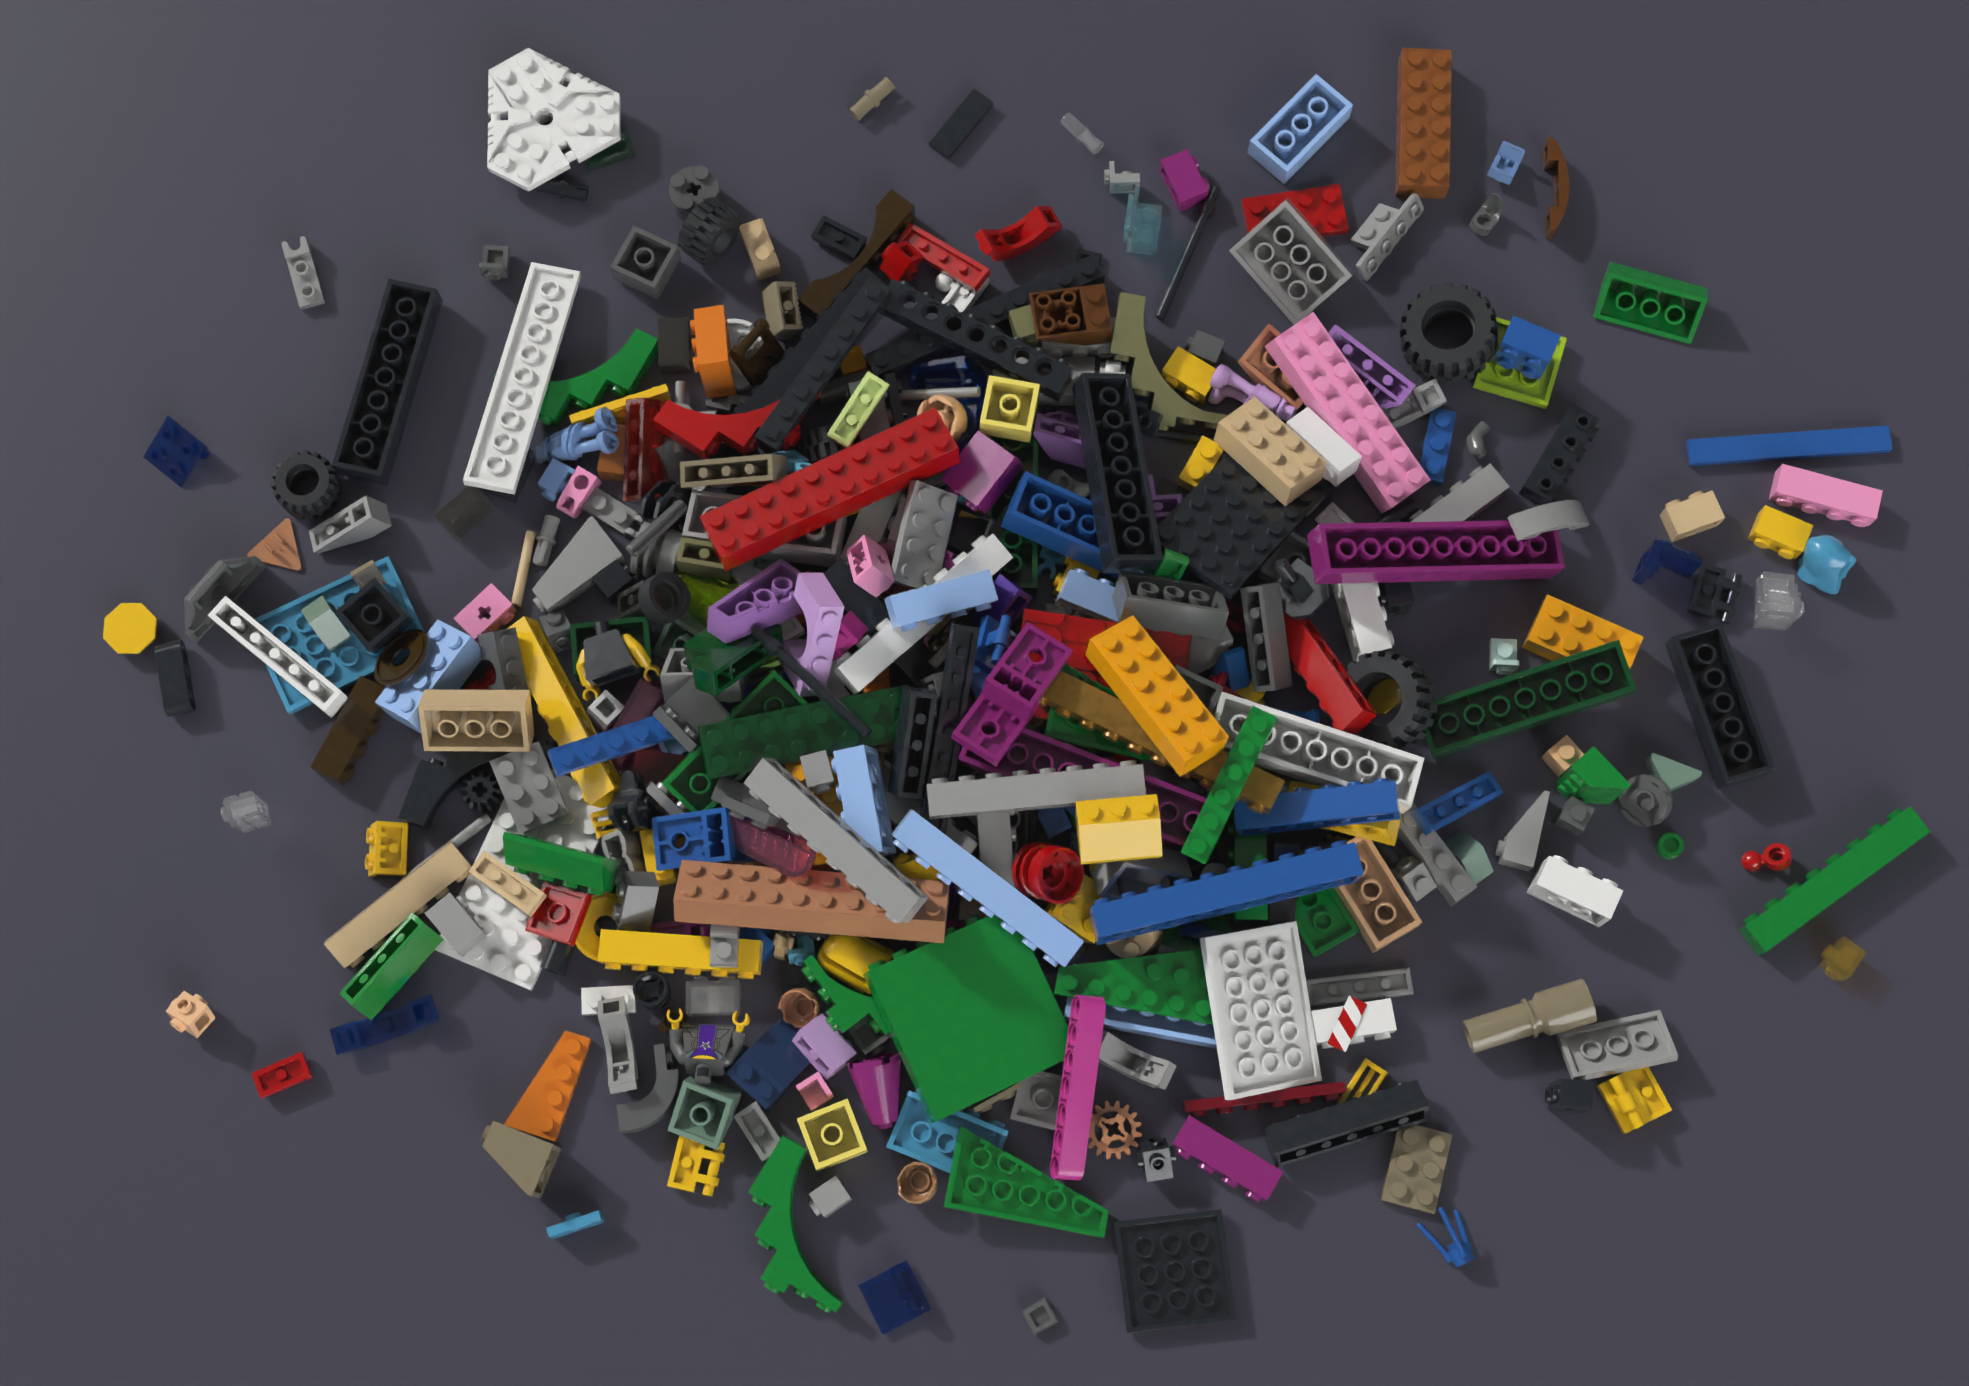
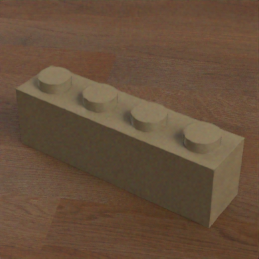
M776 454L680 462L681 488L693 490L770 484L787 476L786 456Z

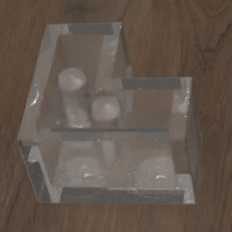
M1764 571L1757 578L1754 628L1785 631L1803 615L1804 602L1801 601V592H1798V585L1794 583L1795 575Z

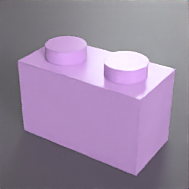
M821 1013L801 1028L792 1042L827 1081L847 1066V1063L857 1053L849 1040L844 1039L838 1031L834 1032L825 1021L826 1017Z

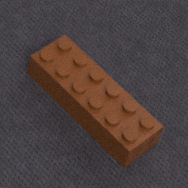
M1402 48L1398 60L1395 197H1409L1414 192L1418 194L1419 198L1445 199L1449 190L1452 50Z

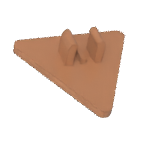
M289 518L284 519L247 556H256L263 563L300 571L302 565L291 520Z

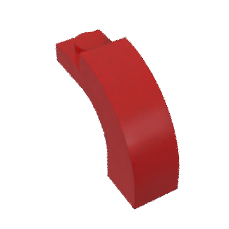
M1036 206L1018 222L1002 229H981L975 234V237L979 242L981 251L986 256H991L994 262H999L1017 257L1037 247L1063 226L1051 206Z

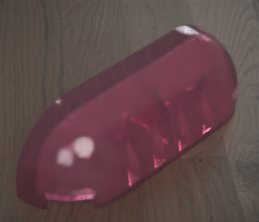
M730 815L735 846L743 854L790 877L801 876L813 866L817 852L813 851L806 844L808 840L772 826L762 829L751 824L752 820H742Z

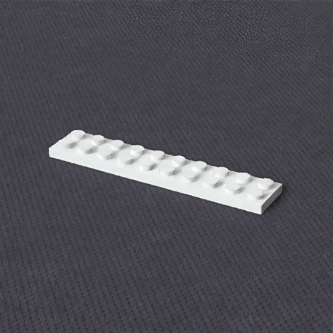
M531 262L463 478L464 485L515 495L581 279L580 271Z

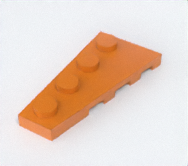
M565 1030L504 1125L556 1142L592 1039Z

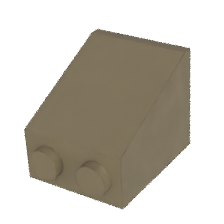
M495 1121L492 1122L491 1126L487 1125L481 1138L484 1141L482 1147L527 1195L541 1199L562 1148Z

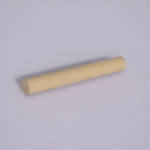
M526 531L511 601L513 606L521 607L536 537V532Z

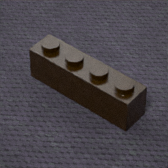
M362 676L359 677L310 766L313 771L342 786L345 785L346 781L351 780L356 770L354 767L356 762L365 755L368 749V740L371 735L377 733L381 722L379 720L385 711L375 701L385 687Z

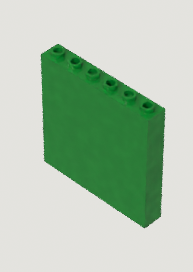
M995 914L992 918L987 916L983 919H980L979 915L964 921L965 927L956 930L955 926L946 929L944 943L920 941L916 943L918 949L908 952L907 948L892 954L894 960L885 964L882 959L868 965L870 971L863 974L931 1123L937 1122L1062 1062L1065 1058L1068 1025L1032 949L1021 942L1024 937L1020 933L1015 931L1012 935L1000 926L1003 920Z

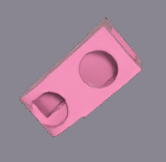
M577 466L558 499L557 509L576 519L583 511V504L595 487L599 488L602 482L597 476Z

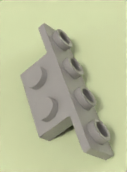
M1413 192L1399 210L1379 203L1352 237L1351 241L1354 246L1366 250L1356 264L1362 280H1369L1384 259L1392 252L1399 240L1406 234L1410 226L1421 215L1424 207L1418 194Z

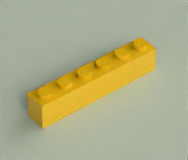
M601 929L598 962L605 964V969L621 970L622 965L631 966L632 971L647 972V968L651 967L658 968L659 973L673 974L674 969L685 970L684 974L700 975L701 971H709L711 976L727 977V973H737V978L754 979V975H761L763 942L761 940L739 939L738 968L710 967L711 937Z

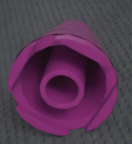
M888 1053L875 1057L869 1056L860 1063L858 1059L849 1061L847 1063L848 1070L871 1125H877V1129L893 1127V1122L898 1119L900 1054Z

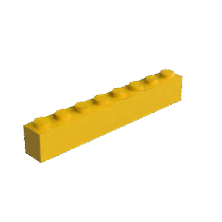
M523 616L509 628L516 627L528 690H530V695L534 697L538 705L537 711L549 726V734L557 741L559 746L596 735L597 732L554 650L549 645L538 620ZM611 760L571 772L572 778L579 783L583 791L582 797L584 801L590 806L605 808L615 797V792L620 791L621 779Z

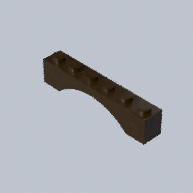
M890 189L876 206L873 233L860 256L840 272L826 278L813 280L798 297L797 301L799 302L800 310L816 321L817 316L823 309L826 308L828 310L832 306L835 295L840 290L845 291L850 285L851 277L857 271L862 272L865 267L870 270L873 265L877 266L882 261L881 256L884 250L891 243L897 241L900 237L899 234L910 223H914L916 219L915 206Z

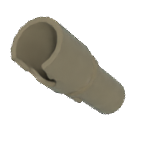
M1581 978L1536 992L1532 1000L1527 1001L1524 998L1520 1000L1519 1004L1463 1020L1462 1024L1472 1053H1476L1528 1036L1534 1039L1538 1037V1033L1543 1032L1551 1036L1597 1021V1015L1590 991L1585 981Z

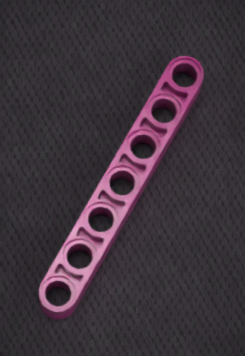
M1075 995L1072 1000L1050 1163L1051 1177L1056 1180L1080 1181L1084 1174L1106 1010L1105 1000L1099 996Z

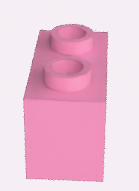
M865 534L846 550L854 583L877 598L895 582L886 549Z
M491 583L453 619L479 644L478 634L493 632L501 625L508 624L514 618V613L517 610ZM487 613L488 615H491V617L487 619L483 617V615Z

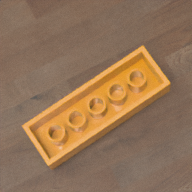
M1133 615L1089 640L1086 651L1087 658L1180 777L1223 752L1229 738L1228 734Z

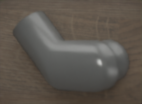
M1480 421L1466 440L1469 453L1474 455L1476 459H1482L1487 453L1482 438L1490 430V427L1483 421Z

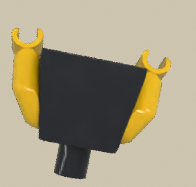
M606 620L594 624L596 636L584 640V649L581 650L576 664L581 684L586 688L582 694L583 699L586 701L591 699L589 691H593L597 699L601 695V689L598 686L641 672L640 667L645 669L644 678L646 681L651 682V678L647 673L648 670H654L657 676H660L659 667L650 664L651 659L644 647L630 634H623L619 629L611 630L609 621Z

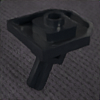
M1285 558L1276 560L1274 570L1280 578L1275 583H1280L1283 613L1292 620L1312 618L1329 600L1328 584H1315L1313 569L1299 558L1292 565Z

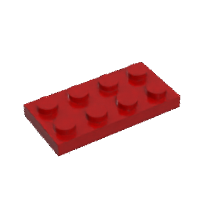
M1339 184L1249 197L1241 200L1247 234L1287 198L1291 200L1322 237L1348 233L1349 230Z

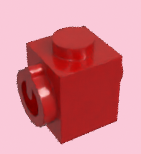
M907 240L898 244L893 242L882 253L881 258L883 262L879 268L891 281L892 279L898 282L910 281L917 275V267L924 256Z

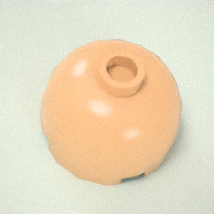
M934 395L928 400H924L917 411V415L936 408L954 441L957 442L964 435L968 423L967 412L963 405L954 397L945 395Z

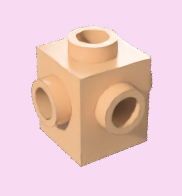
M185 991L178 998L174 999L166 1010L172 1019L170 1024L177 1031L182 1033L185 1030L196 1038L212 1023L215 1016L207 1006L208 1003L198 994L192 996Z

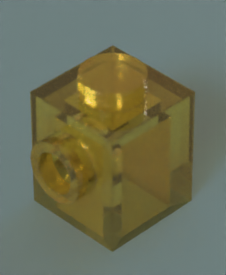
M1844 936L1836 940L1833 945L1829 944L1821 954V957L1824 959L1819 966L1825 969L1824 973L1831 979L1843 981L1851 977L1867 952Z

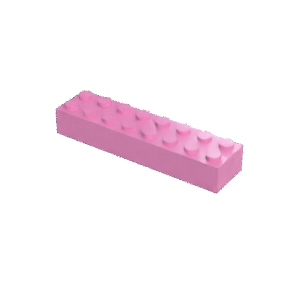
M1314 312L1265 346L1306 407H1309L1362 456L1354 475L1381 514L1393 508L1430 481L1426 472Z

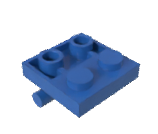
M989 615L981 617L974 665L987 674L991 673L1018 636V634L1010 630L1012 618L1009 615H1002L1000 622Z

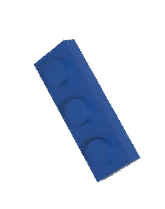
M1436 408L1429 413L1419 463L1430 478V481L1427 483L1442 485L1457 413L1455 411Z

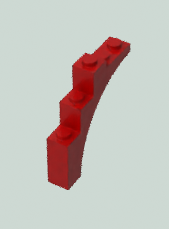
M821 392L819 393V395L817 396V398H816L814 401H816V400L819 398V396L821 395ZM667 400L653 421L659 432L704 460L718 452L721 441L747 456L751 450L754 451L760 443L755 440L754 435L780 400L764 408L730 415L705 414L686 409ZM799 423L780 449L787 451L791 446H795L801 437Z

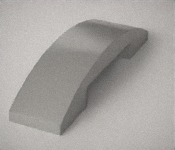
M1434 379L1414 388L1401 406L1385 408L1382 411L1396 429L1431 412L1446 403L1447 400L1437 380Z
M1577 500L1552 502L1507 517L1518 541L1534 538L1544 532L1568 527L1570 530L1590 525L1581 503Z

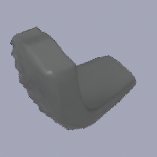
M1491 193L1469 224L1472 231L1476 234L1487 236L1493 230L1503 213V198L1496 193Z

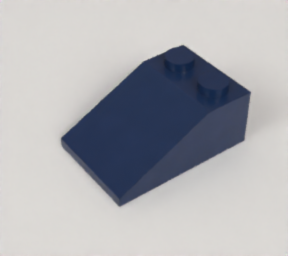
M783 1016L726 1073L768 1112L811 1065L810 1061L792 1042L799 1030L792 1026V1024L785 1022Z

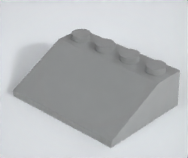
M1289 198L1229 250L1294 325L1305 318L1354 274Z

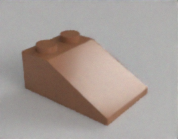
M1268 324L1239 359L1238 363L1256 386L1258 383L1262 386L1265 384L1269 390L1281 398H1285L1287 404L1295 407L1297 411L1303 401L1265 348L1268 343L1281 334L1272 325Z

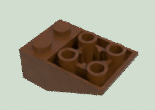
M1104 284L1029 293L1036 340L1083 346L1111 343L1112 324Z

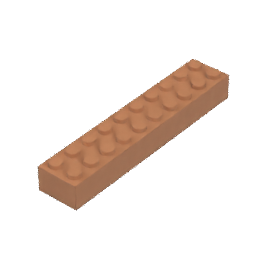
M682 860L673 898L675 922L944 943L949 905V886L939 880L908 878L929 898L910 922L894 923L886 917V911L880 905L876 906L866 899V893L860 887L856 888L848 883L844 873Z

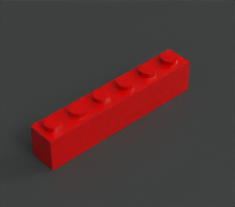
M1284 614L1289 658L1294 663V670L1304 677L1308 690L1320 700L1319 706L1331 716L1334 728L1357 735L1377 716L1376 712L1309 618L1292 620Z

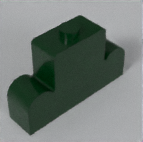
M780 624L763 629L771 638L775 637L784 648ZM706 628L684 643L687 668L692 670L695 688L714 696L719 695L772 657L764 649L765 646L753 634L725 644L708 632Z

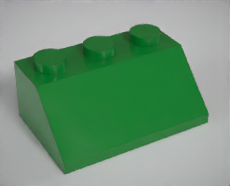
M1594 746L1555 782L1558 786L1557 791L1565 799L1573 796L1584 803L1609 805L1631 786Z

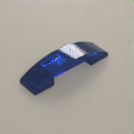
M430 994L407 1002L402 1007L378 1014L372 1020L367 1018L358 1022L352 1021L329 1030L336 1054L341 1055L404 1036L439 1021L440 1018L433 995Z

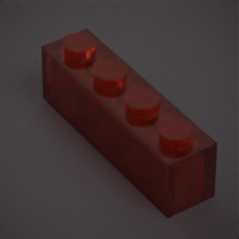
M645 397L626 399L623 501L642 504L643 497L659 481L664 480L665 435L656 429L653 419L666 401ZM658 493L655 495L654 499L659 498Z

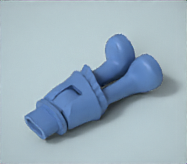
M607 407L599 408L594 414V423L586 426L583 422L571 424L569 427L544 438L543 442L536 444L537 461L539 463L545 461L550 463L553 458L558 461L577 460L578 457H582L583 453L598 450L606 454L614 453L618 449L619 439L613 433L618 431V426L611 410ZM596 436L595 439L586 441V438Z

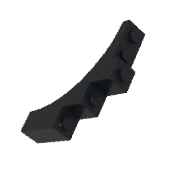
M536 737L533 738L532 744L535 743V742H538V741H535V738H536ZM545 740V743H540L547 760L550 761L547 754L548 750L559 747L556 742ZM450 751L445 767L444 762L434 758H429L428 761L420 759L398 818L403 823L429 830L438 810L447 798L463 784L464 778L470 779V773L473 771L478 774L482 769L491 768L492 766L489 761L511 752Z

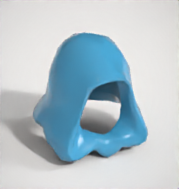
M1831 535L1811 537L1807 541L1803 555L1798 560L1799 570L1797 575L1802 581L1814 585L1820 591L1828 594H1837L1841 586V580L1846 577L1848 571L1857 560L1845 548L1843 543Z

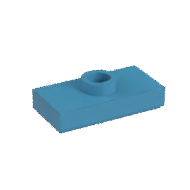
M599 1210L583 1216L581 1212L565 1216V1222L547 1227L546 1230L548 1237L556 1239L604 1223L603 1221L605 1220L602 1211Z

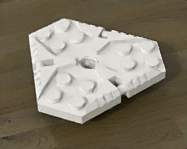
M530 48L489 69L488 115L491 118V121L488 123L487 168L489 172L529 192L570 169L569 163L575 159L581 163L621 140V97L619 93L579 73H571L568 67L562 66L560 63L554 62L552 59H548L546 56ZM566 81L569 82L567 87L563 86ZM552 121L549 125H543L545 122ZM569 147L571 151L563 154L562 150Z

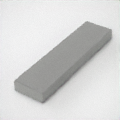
M1410 967L1306 980L1310 1007L1346 1003L1348 996L1365 1001L1414 994Z

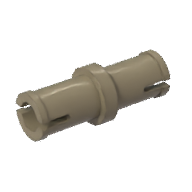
M884 77L871 90H866L863 93L864 96L849 108V112L857 121H860L873 107L877 108L880 105V101L894 90L895 86L887 77Z

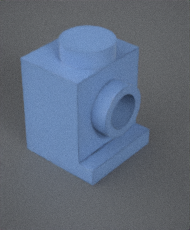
M553 458L537 483L542 492L541 495L552 502L558 500L575 469Z

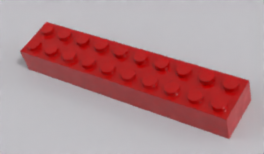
M932 408L700 515V520L704 532L726 572L907 488L911 480L922 481L960 463L959 448L937 409Z

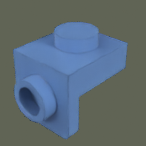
M1503 141L1487 176L1494 178L1498 182L1510 185L1525 154V150Z

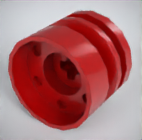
M1031 842L1023 846L1016 854L1012 864V879L1015 887L1023 895L1055 904L1066 903L1079 892L1084 880V867L1081 864L1080 857L1071 849L1044 842Z

